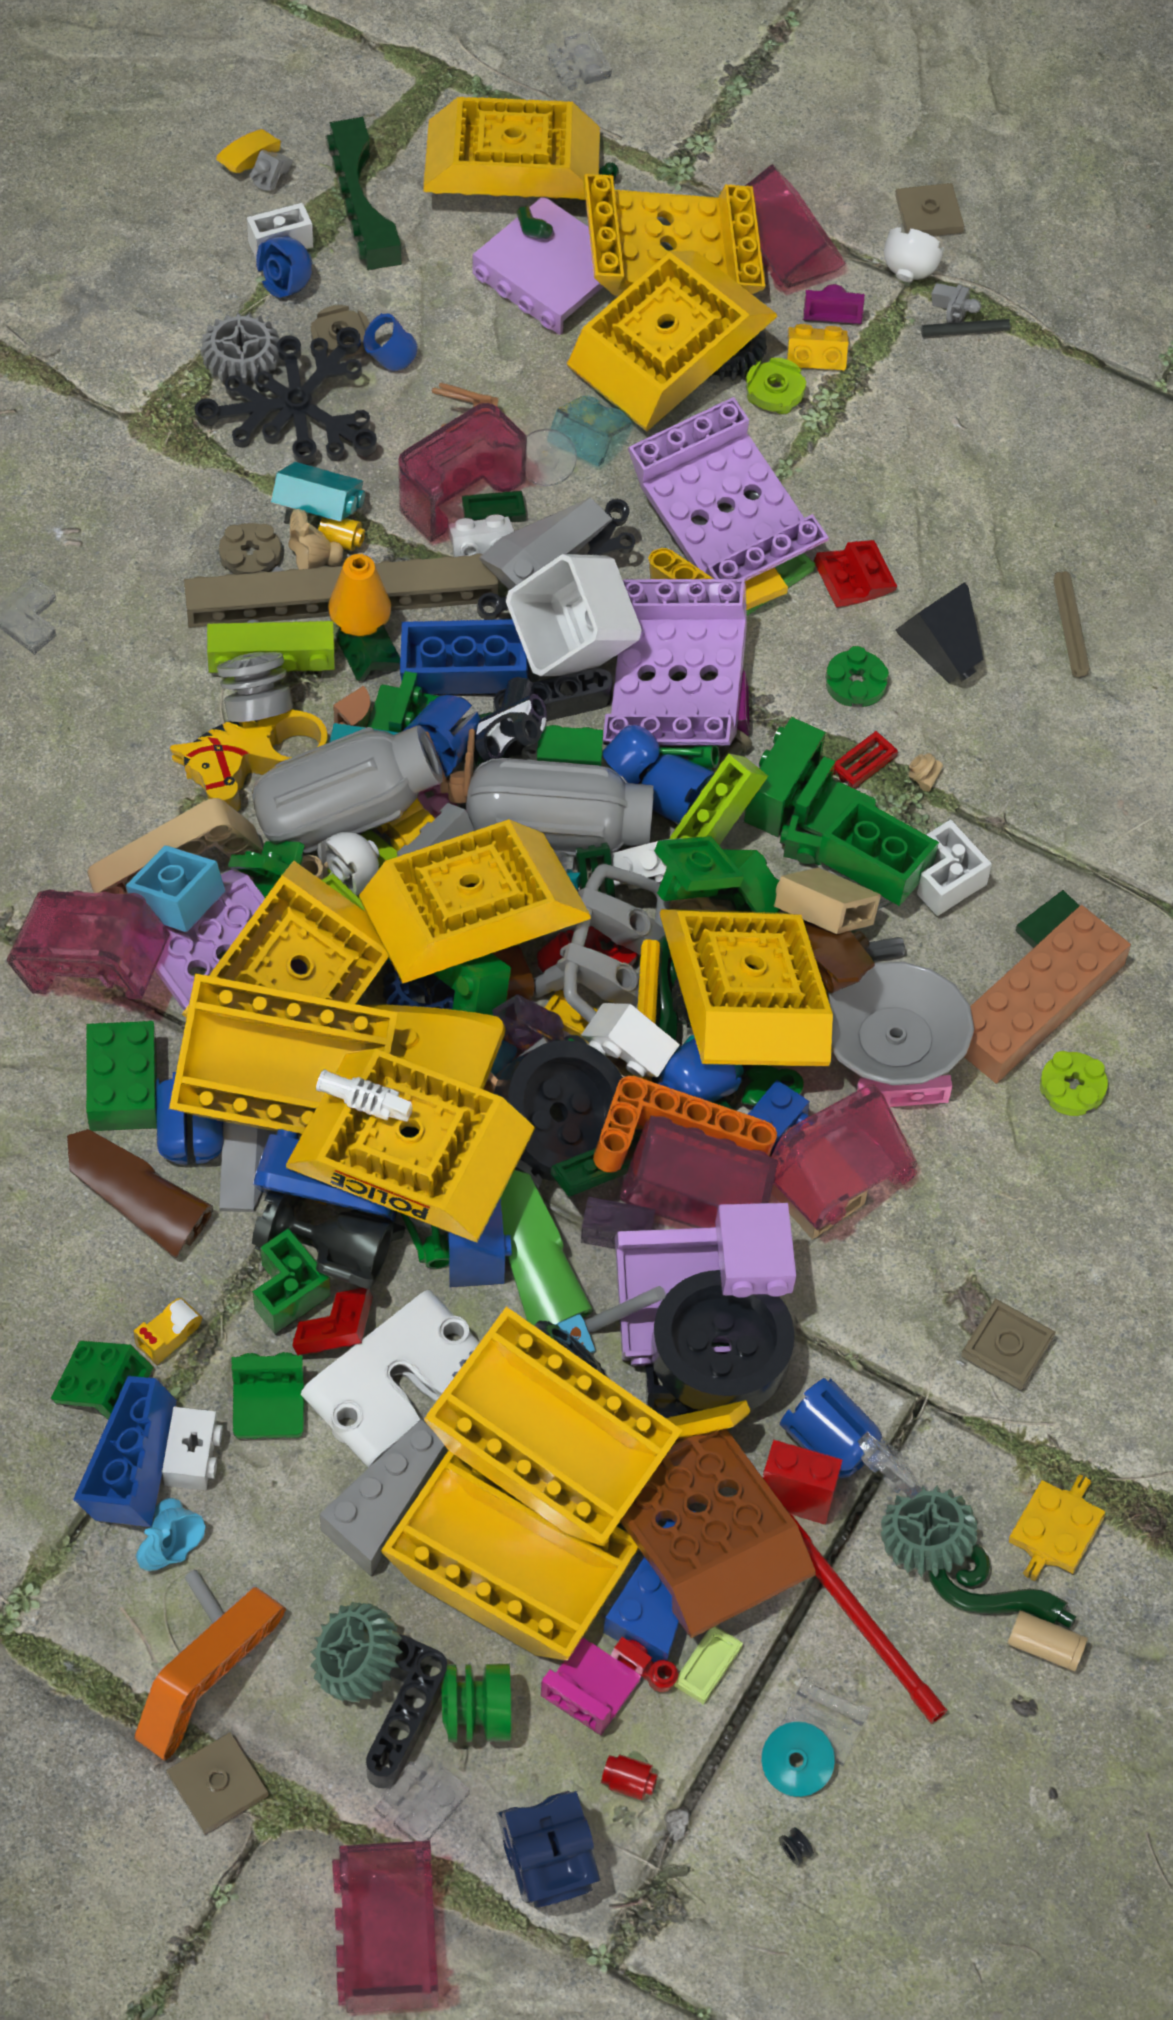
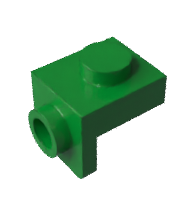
M792 815L790 826L784 824L780 837V843L785 844L783 857L798 860L803 864L821 866L822 862L817 859L822 837L797 831L799 816Z

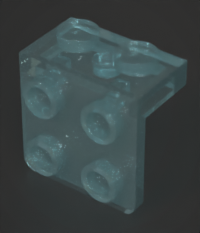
M584 395L557 408L547 441L596 466H600L604 463L612 437L630 428L632 420L626 417L623 411L616 408H607L599 404L600 401L595 397Z

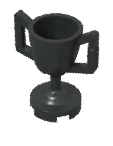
M272 1190L268 1191L264 1201L270 1203L266 1206L262 1217H257L253 1231L252 1244L256 1245L254 1249L261 1251V1246L289 1229L292 1233L313 1241L318 1252L316 1271L327 1276L370 1289L375 1284L382 1270L390 1243L404 1238V1226L358 1210L341 1212L338 1217L326 1220L319 1225H311L295 1219L294 1211L291 1208L293 1195Z

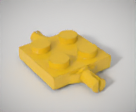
M1078 1475L1070 1491L1059 1489L1041 1480L1010 1534L1009 1543L1025 1550L1032 1557L1023 1571L1025 1577L1029 1578L1031 1575L1030 1580H1037L1044 1564L1058 1566L1073 1574L1105 1517V1510L1086 1502L1082 1498L1091 1484L1087 1477L1083 1481V1475Z

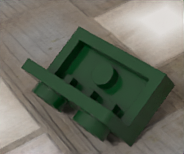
M384 625L377 628V632L371 635L355 636L346 634L341 631V627L336 632L335 637L357 681H364L371 670L397 671L399 669L400 657Z

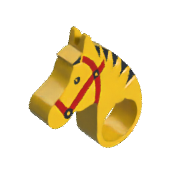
M291 709L286 713L260 720L245 722L228 721L206 732L192 743L170 746V751L174 753L172 760L185 767L187 779H192L195 783L201 785L208 799H222L238 812L241 807L239 790L244 785L246 775L249 773L263 775L274 768L279 762L292 758L276 752L273 748L275 744L279 745L289 737L300 735L308 736L318 741L317 747L327 744L329 741L327 729L317 716Z

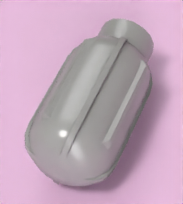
M420 725L395 735L387 731H379L367 727L279 762L257 780L253 787L252 798L256 817L266 838L274 844L284 841L301 842L305 845L303 852L308 854L317 851L319 843L337 833L353 832L360 834L400 818L403 812L417 799L420 791L442 783L443 776L431 740Z
M509 758L491 759L482 763L474 770L467 791L466 812L474 830L510 819L544 833L555 854L559 856L576 857L575 848L582 847L585 850L590 845L600 847L601 843L605 842L610 847V853H614L623 845L641 846L649 843L653 785L627 783L623 776H620L616 771L597 765Z

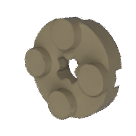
M346 305L329 306L317 314V319L314 323L312 321L311 340L313 341L316 338L325 339L328 342V357L337 347L336 330L353 327L360 333L361 346L356 353L344 357L349 358L366 351L363 339L370 323L366 315L359 310L356 313L349 310V306ZM347 342V343H345V344H346V345H350V344H353V343H352V342ZM318 346L316 349L323 350L324 347Z
M244 523L230 525L225 529V535L219 543L220 562L225 569L227 567L233 571V574L240 575L260 571L268 572L274 565L278 566L281 559V545L271 525ZM255 548L257 550H254L252 555H247L244 549Z

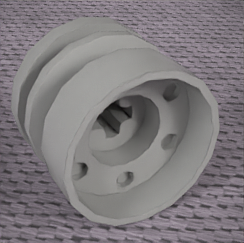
M248 653L218 665V674L221 677H227L220 682L221 688L237 691L224 699L229 721L245 722L265 719L286 713L293 708L290 687L274 684V682L287 675L286 669L277 668L284 663L282 653Z

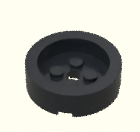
M570 1040L552 1041L517 1057L502 1072L493 1094L503 1097L535 1127L520 1160L533 1168L531 1173L534 1176L538 1173L545 1180L556 1181L551 1174L552 1165L597 1147L617 1085L623 1078L616 1066L604 1054L584 1043ZM558 1104L562 1111L564 1119L560 1122L555 1121L550 1115L552 1105Z
M720 1270L701 1272L676 1284L660 1303L655 1317L651 1340L653 1367L659 1380L668 1392L680 1402L693 1409L701 1411L746 1400L750 1410L769 1400L784 1382L794 1348V1325L787 1306L779 1296L774 1297L768 1294H751L747 1297L723 1295ZM713 1342L729 1343L730 1352L722 1355L717 1354L712 1349Z

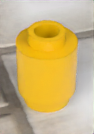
M322 517L318 528L329 542H338L343 549L352 552L356 546H362L365 537V529L361 528V522L349 518L337 521Z

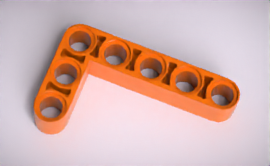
M625 1076L617 1085L593 1160L595 1165L604 1172L611 1173L621 1169L638 1124L752 1164H762L770 1156L777 1139V1131L771 1123L636 1076Z
M254 1587L159 1672L151 1686L135 1733V1740L162 1760L169 1759L178 1749L184 1738L196 1701L277 1627L285 1614V1606L258 1587Z

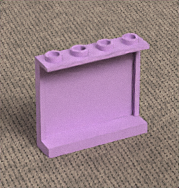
M541 197L529 208L533 218L545 220L552 225L553 233L548 239H537L524 235L517 217L473 254V274L480 282H485L495 289L501 297L508 298L518 305L521 311L535 317L545 328L561 335L563 333V321L604 286L594 278L589 227L546 197Z
M716 1227L617 1232L615 1236L619 1304L657 1286H661L665 1294H667L676 1284L692 1275L705 1271L720 1270ZM662 1300L620 1319L622 1361L631 1360V1366L652 1365V1333L656 1313ZM729 1346L712 1347L713 1351L717 1354L722 1355L730 1352Z

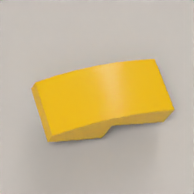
M263 129L256 130L230 143L217 154L216 160L226 166L229 171L242 173L244 170L254 168L261 150L279 152L281 141Z

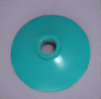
M799 1721L789 1722L776 1728L766 1739L761 1755L762 1768L767 1780L778 1791L795 1797L807 1796L819 1791L831 1778L835 1767V1752L830 1739L815 1725ZM795 1752L803 1756L804 1761L800 1767H795L790 1762V1757Z

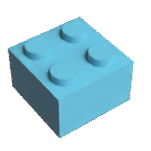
M164 845L126 885L135 916L187 932L226 891L217 861Z

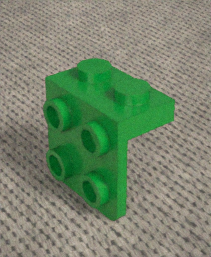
M825 756L818 767L815 765L811 767L806 778L807 785L804 790L800 788L797 790L791 806L795 807L794 815L799 816L798 827L821 837L856 796L876 807L875 798L834 780L835 761Z
M283 1352L275 1356L245 1353L240 1357H232L234 1437L238 1439L301 1437L304 1432V1398L301 1396L304 1388L303 1356Z

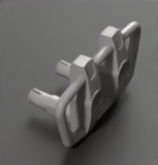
M608 864L597 866L587 881L586 887L578 891L579 896L590 913L591 919L543 935L544 940L549 943L561 932L574 931L572 942L560 950V955L564 958L558 960L556 965L545 970L543 974L533 978V997L541 998L554 990L559 991L564 988V997L567 1003L589 1023L595 1016L596 1011L578 995V981L598 994L603 1000L617 1004H631L637 1009L639 974L629 964L622 963L605 954L586 948L584 944L590 926H593L611 938L616 944L641 955V945L645 939L658 941L665 935L659 913L661 909H669L670 901H663L657 894L661 882L656 883L654 878H647L644 875ZM605 877L652 891L657 898L655 921L643 909L636 908L617 898L598 892Z

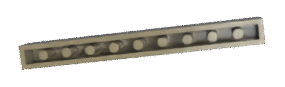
M480 553L471 556H444L435 559L417 558L410 561L374 563L389 596L391 611L478 604L479 598L485 593L498 595V578L479 560V557L483 555ZM321 566L313 569H289L276 572L260 571L252 574H227L215 577L198 576L184 579L188 628L207 626V624L247 623L250 620L263 622L330 616L328 604L342 566Z

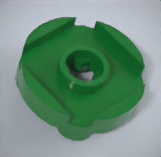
M853 646L848 651L837 654L829 662L825 677L826 688L829 695L844 706L852 707V703L862 704V707L871 706L884 696L889 671L882 660L876 655L867 652L860 646ZM851 675H860L863 681L855 680L853 682L850 680Z

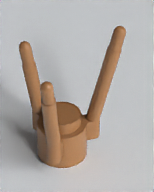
M440 383L439 388H432V393L473 403L472 415L478 416V419L442 424L441 428L443 430L472 426L487 427L488 421H496L499 397L475 393L445 383Z
M474 729L469 730L464 771L451 773L450 779L447 780L441 766L443 781L440 783L441 793H448L449 801L453 803L467 802V791L473 776Z

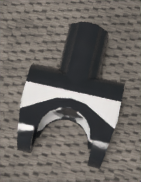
M520 677L510 679L507 683L501 709L480 719L476 732V748L485 762L501 758L506 749L517 739L526 747L539 741L545 726L547 710L542 699L538 695L533 694L534 685L528 679Z

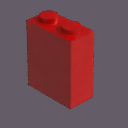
M773 1439L763 1479L789 1514L826 1525L843 1459Z

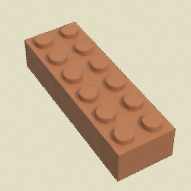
M1080 905L970 1006L974 1033L964 1058L997 1084L1125 965L1131 944L1087 908Z

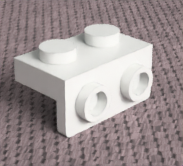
M490 515L484 520L476 521L463 518L455 523L448 524L454 557L471 556L478 553L484 554L501 537L514 532L509 517Z

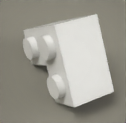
M951 819L927 834V836L938 841L939 845L934 865L921 873L917 895L936 916H939L986 886L992 863Z
M603 1003L580 1035L589 1042V1046L597 1049L605 1056L623 1059L627 1063V1070L639 1078L658 1077L680 1045L631 1004Z

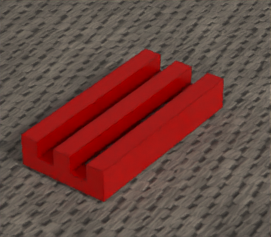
M875 731L835 761L834 775L837 773L840 781L843 783L846 781L849 787L855 789L896 758L898 750L880 733ZM877 742L880 744L871 752L866 753L864 756H862L860 760L856 762L854 765H852L850 768H848L847 770L844 769L845 766H847L849 763H851L853 760L859 757L862 753H864L874 744H876Z

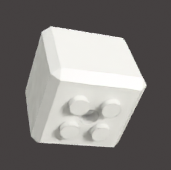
M561 554L508 591L506 604L532 672L539 676H563L598 668L640 639L641 626L615 559L609 556Z

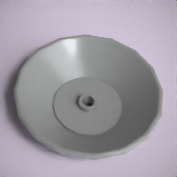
M875 963V966L866 972L860 982L834 993L829 992L827 996L833 1013L831 1050L838 1061L863 1078L888 1085L922 1084L948 1073L967 1054L974 1033L971 1007L957 986L934 970L911 963Z

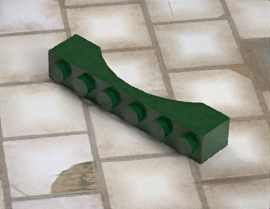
M364 117L329 122L330 134L325 135L327 150L334 154L331 157L334 173L340 174V177H338V187L340 194L346 195L344 199L345 212L347 216H352L353 219L350 220V228L353 238L358 237L359 242H356L359 259H364L367 270L402 265L401 242L395 223L372 207L364 196L359 184L362 170L370 158V138Z

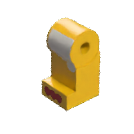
M183 1298L175 1299L148 1324L143 1322L133 1330L135 1344L157 1366L196 1331L202 1322V1316Z

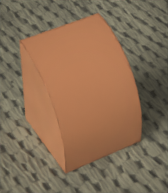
M364 686L333 705L334 723L367 728L371 716L370 697Z

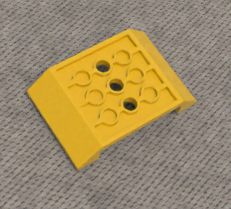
M584 174L583 180L594 278L614 296L622 294L667 253L672 251H697L751 294L764 290L765 279L753 186L725 184L719 197L615 190L612 175ZM657 218H666L671 225H663ZM660 243H669L673 247V250H665V248Z

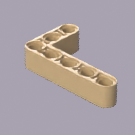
M212 798L203 801L89 867L87 874L97 902L108 904L128 895L126 885L164 845L195 855H199L215 846L230 858L231 855H245L246 851L261 854L263 847L256 828L250 821L222 799Z

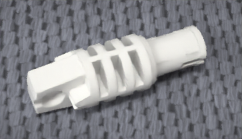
M324 1069L317 1081V1091L341 1098L347 1104V1107L355 1108L358 1111H363L380 1119L388 1120L389 1117L407 1122L413 1110L410 1101L398 1097L399 1092L388 1087H382L379 1084H374L371 1081L363 1080L360 1077H354L350 1080Z

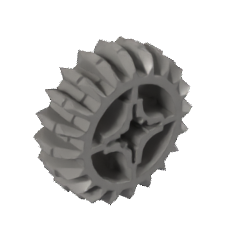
M237 312L235 317H230L226 314L224 321L215 319L214 326H208L206 334H203L201 347L203 363L206 369H209L212 377L218 376L221 383L234 375L239 376L244 384L247 381L255 383L257 373L262 371L275 372L276 364L280 363L277 351V343L280 339L277 329H273L270 321L264 322L262 316L254 319L250 312L247 316H241L239 312Z

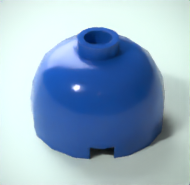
M283 236L268 239L259 245L256 254V266L258 272L263 271L266 280L262 281V283L271 295L277 298L293 295L301 291L310 281L312 258L300 241Z

